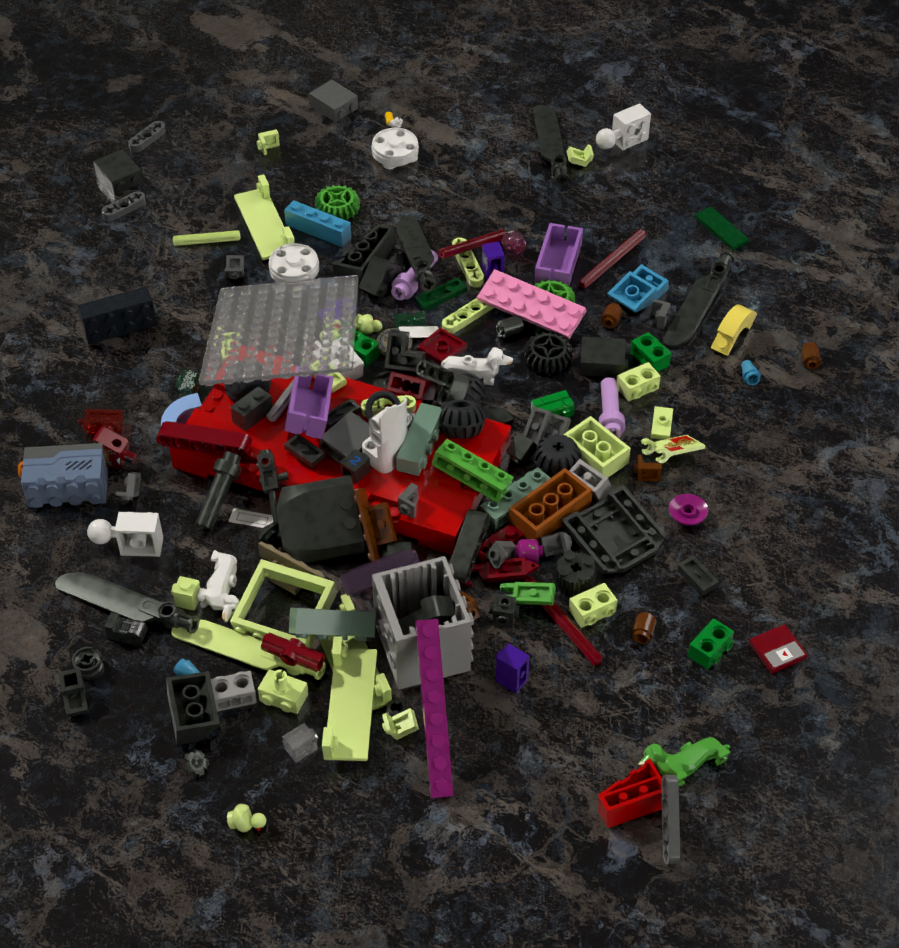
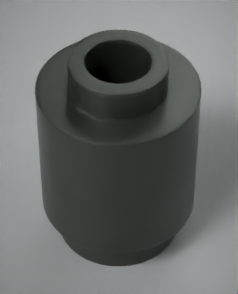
M513 316L498 321L496 330L499 336L501 335L503 338H506L524 330V324L521 317Z

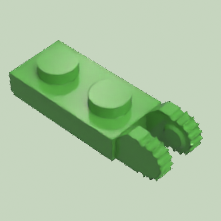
M515 582L500 584L501 591L513 592V595L509 596L516 597V604L553 605L556 586L553 583Z

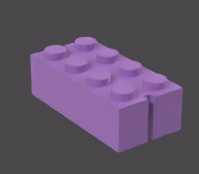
M549 224L535 267L534 283L540 284L541 280L547 282L549 279V281H562L563 284H568L569 287L582 246L583 228L568 226L567 241H564L565 225Z
M297 368L284 431L294 434H302L303 432L311 438L322 439L328 418L334 376L317 373L312 390L309 388L313 372Z

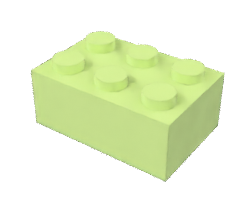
M591 416L563 434L576 442L577 448L581 452V460L607 478L629 463L631 448Z

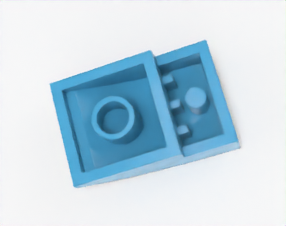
M641 264L633 273L629 271L607 295L633 312H637L651 305L654 299L660 298L669 289V283L667 279Z

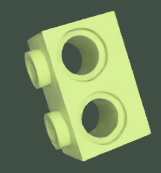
M648 362L619 374L617 377V387L629 402L659 389L661 376Z
M605 583L580 593L569 600V612L581 628L592 625L604 617L612 616L617 608V599Z

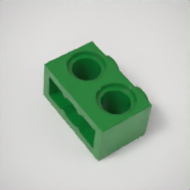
M352 328L337 340L344 339L364 362L365 368L380 356L379 343Z
M649 332L631 341L630 354L642 365L649 362L657 372L670 366L671 352Z
M713 618L690 643L688 657L709 669L713 663L716 665L720 661L725 650L729 651L733 646L734 631Z

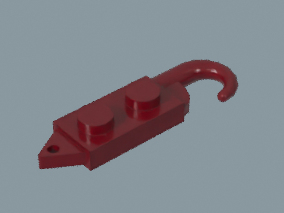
M525 557L505 559L499 569L494 568L490 561L474 564L472 572H479L481 579L489 583L525 579L529 574L539 569V565L526 560ZM472 582L462 583L463 585H466V586H472V585H473Z

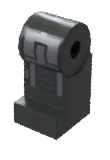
M111 612L104 626L107 639L133 644H141L148 630V626L144 622L121 618L119 614Z

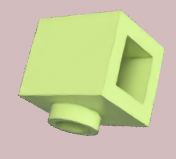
M180 576L177 583L173 584L171 594L174 597L176 607L195 611L199 602L197 598L200 590L199 580Z

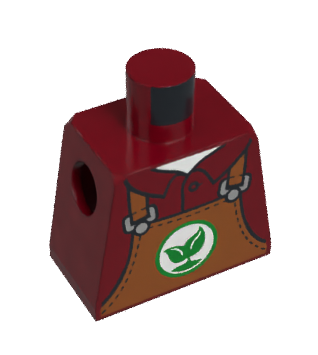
M101 426L92 439V444L103 443L107 465L112 468L121 469L125 462L134 464L138 455L129 451L128 439Z

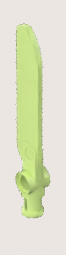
M200 620L198 629L192 634L183 628H172L171 630L172 636L176 639L263 670L280 666L285 668L291 675H304L307 673L314 676L317 680L321 679L325 672V662L321 670L317 672L297 664L296 666H289L280 657L261 650V639L206 620Z

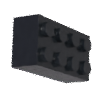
M147 286L77 305L82 329L88 345L157 326L153 300Z

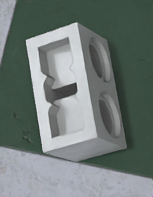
M251 671L238 672L211 679L217 712L257 703Z

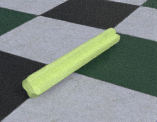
M238 230L173 236L174 246L240 240V232Z

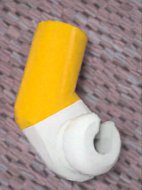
M391 112L385 113L388 126L393 128L401 127L403 123L401 118L396 117L393 119Z

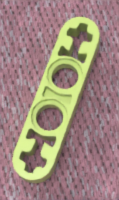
M456 238L453 240L452 245L467 240L464 238ZM472 250L455 255L469 285L475 288L481 287L484 284V274ZM467 255L469 258H462L461 256ZM469 266L475 267L474 269H467Z
M476 298L442 320V329L454 334L494 307L480 302ZM478 307L480 310L475 311L472 308ZM464 315L467 316V318L460 319L459 316Z

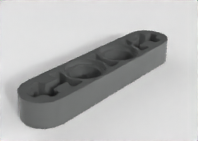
M663 775L661 781L663 859L666 865H677L680 862L678 778L676 775Z

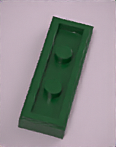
M455 278L434 288L430 292L422 293L414 298L416 304L423 311H427L468 292V287L459 278Z

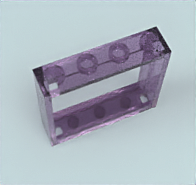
M410 547L343 572L340 575V579L348 596L373 586L372 574L420 563L416 551H411Z

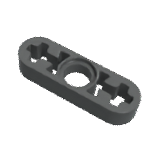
M155 121L132 137L128 142L130 151L134 153L141 152L164 135L166 132L165 124L162 121Z
M140 191L133 192L103 207V219L111 222L146 204L145 194Z

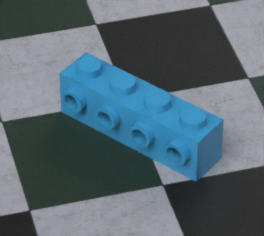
M294 200L284 210L285 222L289 227L342 248L351 239V222Z

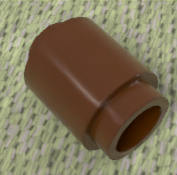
M611 303L606 306L601 317V323L604 327L612 329L617 326L622 315L620 305Z
M813 342L805 343L801 349L803 366L808 369H815L821 364L819 347Z
M643 612L636 616L632 635L637 643L646 644L652 639L656 625V618L652 614Z

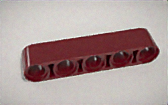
M165 421L160 427L156 441L164 447L224 456L225 451H228L243 459L248 454L252 438L240 432Z

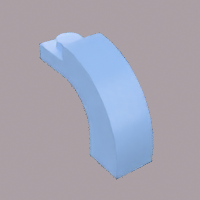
M198 393L184 396L173 402L163 413L161 425L165 421L185 424L195 408L200 409L202 406Z

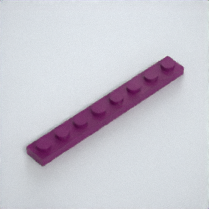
M438 619L415 621L430 798L454 796Z

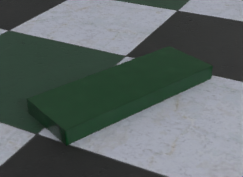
M711 206L695 214L694 218L732 251L749 243L748 237Z

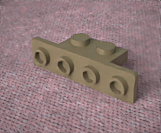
M262 541L258 544L259 555L268 561L325 579V575L321 571L314 570L304 562L291 558L289 554L278 551L272 545L265 544ZM265 577V579L293 593L294 595H296L302 589L291 584H287L278 580Z

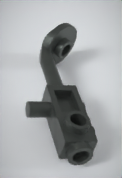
M269 449L261 450L259 455H257V468L260 471L261 477L259 478L260 485L263 488V492L269 494L273 522L266 525L260 531L257 538L258 543L262 541L265 544L273 541L278 535L279 524L276 513L278 500L276 492L281 491L280 481L289 480L288 472L277 473L275 457Z

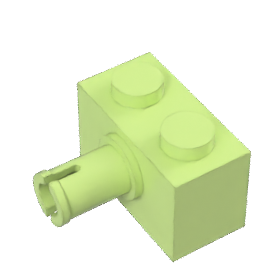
M269 669L258 687L259 701L265 705L279 707L285 712L298 714L308 696L307 682L287 676L285 671L282 674V670L273 671Z

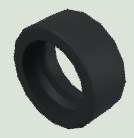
M385 390L377 391L370 395L365 407L367 419L370 420L374 417L372 406L375 401L385 398L390 400L393 405H399L401 403L398 397L392 392Z

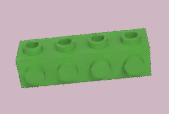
M446 439L435 451L432 461L434 467L496 503H499L509 491L513 476L454 442Z

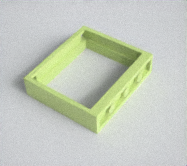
M261 559L230 622L234 631L261 640L269 632L290 640L296 636L244 620L265 577L322 594L315 609L329 610L338 590L334 581ZM308 634V638L296 639L302 641L307 648L311 649L316 635Z

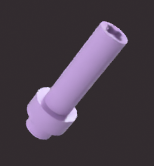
M433 250L431 251L434 256V262L430 265V269L438 261V255ZM412 267L406 273H400L392 282L391 293L398 300L409 299L418 290V283Z
M605 378L601 381L603 413L599 417V423L617 438H620L626 426L625 417L619 411L617 381L614 378Z

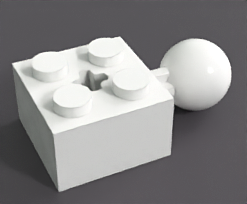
M637 104L614 114L612 130L608 128L600 130L596 135L597 145L602 149H610L616 144L622 150H625L648 140L651 113L641 104Z
M119 512L116 527L111 526L104 519L94 520L88 526V537L95 544H105L111 538H117L120 555L160 557L163 534L158 513Z

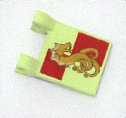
M688 435L656 442L647 438L641 440L642 444H648L647 449H642V453L645 455H650L654 451L662 453L661 457L656 458L658 463H665L673 455L705 449L703 443Z

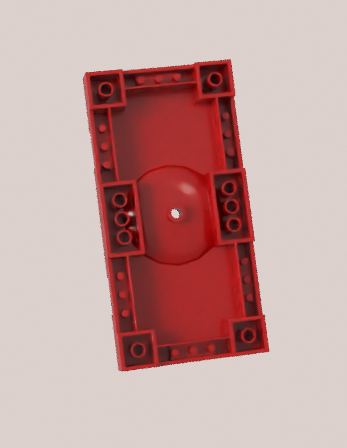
M237 346L213 381L212 391L200 409L195 408L185 424L245 433L252 438L247 456L241 459L239 466L242 467L239 479H233L232 482L263 491L259 481L261 477L260 471L257 468V455H259L261 450L265 449L271 450L274 454L277 473L288 472L289 480L279 482L280 490L282 487L342 477L340 474V464L327 454L321 462L311 468L284 449V444L296 435L284 431L289 405L277 421L270 422L266 416L246 432L232 422L230 407L235 402L227 396L224 382L228 371L233 366L246 361H252L262 365L268 371L271 379L269 394L272 397V406H274L292 382L297 369L288 366L287 360ZM312 376L309 388L312 390L316 379L314 376ZM344 377L347 379V384L337 391L331 392L329 411L350 398L361 406L362 401L368 399L373 393L390 390ZM390 391L396 396H405L404 394ZM415 398L416 410L413 412L415 415L420 404L423 403V400ZM386 404V405L384 406V408H385V407H391V406H393V405H391V404ZM360 413L358 416H360L365 422L369 424V420L367 419V417L363 416L362 413ZM485 418L482 431L477 436L467 439L447 437L439 429L438 440L433 442L432 454L427 456V465L425 469L421 470L419 476L397 471V467L391 472L384 474L378 472L370 465L371 471L359 482L353 484V488L366 489L370 506L388 502L395 533L417 539L418 545L452 555L468 510H476L483 494L434 467L432 461L435 451L448 439L499 468L510 445V425ZM303 432L302 434H300L302 437H304L305 439L319 447V438H311L309 436H306ZM169 448L173 468L207 478L209 474L216 475L217 472L213 470L217 458H223V456ZM411 483L418 486L419 500L416 503V517L414 519L398 511V497ZM281 491L276 492L277 500H279Z

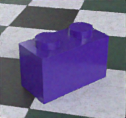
M499 242L482 244V272L487 282L494 269L504 273V253Z
M509 643L504 649H500L495 657L496 682L517 693L528 680L530 656Z

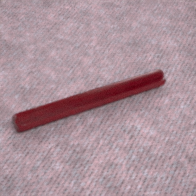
M505 229L485 234L441 248L437 254L441 259L482 247V244L506 239L507 232Z

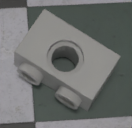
M581 459L569 470L593 490L592 497L598 502L604 500L608 493L613 490L606 476Z

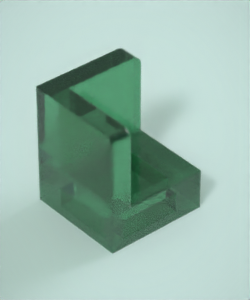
M184 367L175 387L189 395L195 394L204 377Z

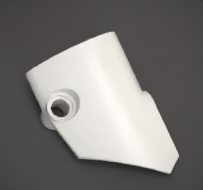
M407 398L399 405L385 407L384 410L369 420L370 437L363 442L362 452L368 455L370 465L380 473H389L396 467V457L408 433V425L412 419V416L407 413Z

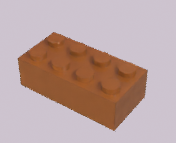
M564 468L509 508L508 523H512L527 539H536L540 543L539 537L550 535L562 527L561 520L576 511L580 513L588 508L592 502L593 490Z

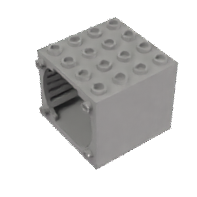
M445 556L372 574L374 612H376L375 626L398 690L421 684L415 628L409 627V634L403 635L398 620L421 609L420 601L430 596H449L452 598L455 607V615L452 617V622L446 621L444 625H439L443 678L471 671V662H473L471 652L473 650V642L471 638L474 637L471 625H474V620L471 612L468 613L466 610L467 602L465 596L460 595L459 581L457 579L454 580L453 566L451 563L448 564Z

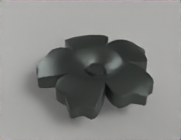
M195 750L194 753H186L184 760L187 761L185 771L188 774L193 772L194 775L200 777L204 774V769H207L209 760L204 758L205 755L201 750Z

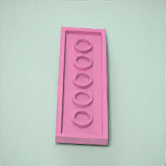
M495 269L477 296L480 302L513 316L521 317L522 320L552 333H558L559 336L564 335L566 339H570L586 313V308Z

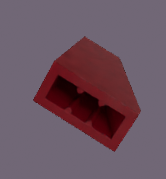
M391 371L386 390L409 395L421 400H433L438 383Z

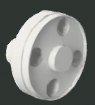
M388 128L378 132L373 138L372 155L386 169L404 166L418 159L417 137L409 130Z
M297 243L286 244L272 252L269 258V272L276 285L280 287L311 285L314 283L315 277L319 272V260L316 252L309 246Z

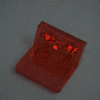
M85 409V419H78L77 423L89 435H96L101 426L114 433L122 434L124 411Z

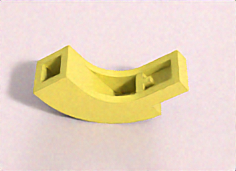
M735 305L721 322L711 349L728 356L740 332L744 328H751L757 313L742 305Z

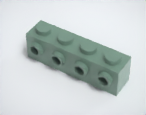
M424 403L420 404L396 457L397 471L419 476L421 470L425 469L427 456L431 455L433 451V442L437 441L439 437L441 407Z
M537 467L533 471H529L518 481H514L509 491L499 503L491 499L484 501L480 505V512L489 514L491 529L496 532L508 524L509 508L549 480L550 477Z
M290 608L289 633H295V638H308V634H315V639H328V635H334L335 637H342L343 640H348V636H354L355 641H367V637L375 638L376 612Z

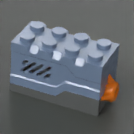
M103 443L24 448L23 461L18 465V475L21 478V485L28 508L42 507L43 504L47 503L55 507L61 506L64 502H69L71 505H81L83 501H89L91 504L106 503L108 465Z

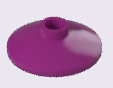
M681 494L671 500L669 513L680 524L696 525L706 519L708 506L702 498L696 495Z

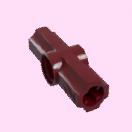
M270 632L266 633L263 637L261 650L280 657L285 664L289 666H296L297 664L315 672L320 671L323 667L325 654L307 648L302 641L296 638L287 640Z

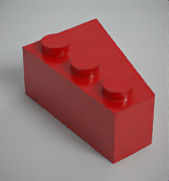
M650 758L638 770L634 769L629 772V776L624 780H618L598 795V812L607 828L662 810V778Z

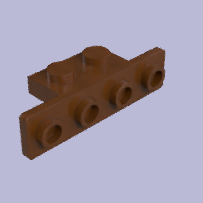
M354 489V500L360 512L359 521L363 525L365 532L363 534L364 541L368 544L369 561L373 566H382L384 562L380 546L397 541L388 502L370 506L366 489Z

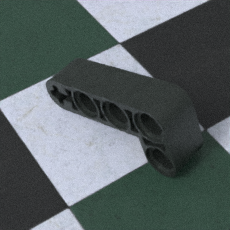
M421 360L416 367L417 375L442 385L438 395L439 405H443L451 400L464 399L469 386V378L467 376L426 360Z
M468 510L450 560L454 570V580L457 579L462 583L468 582L483 539H488L490 535L491 520L488 513Z
M430 596L420 601L421 609L398 620L403 635L409 634V627H414L416 631L415 621L438 619V623L441 626L446 621L452 622V617L455 615V607L452 598L449 596Z

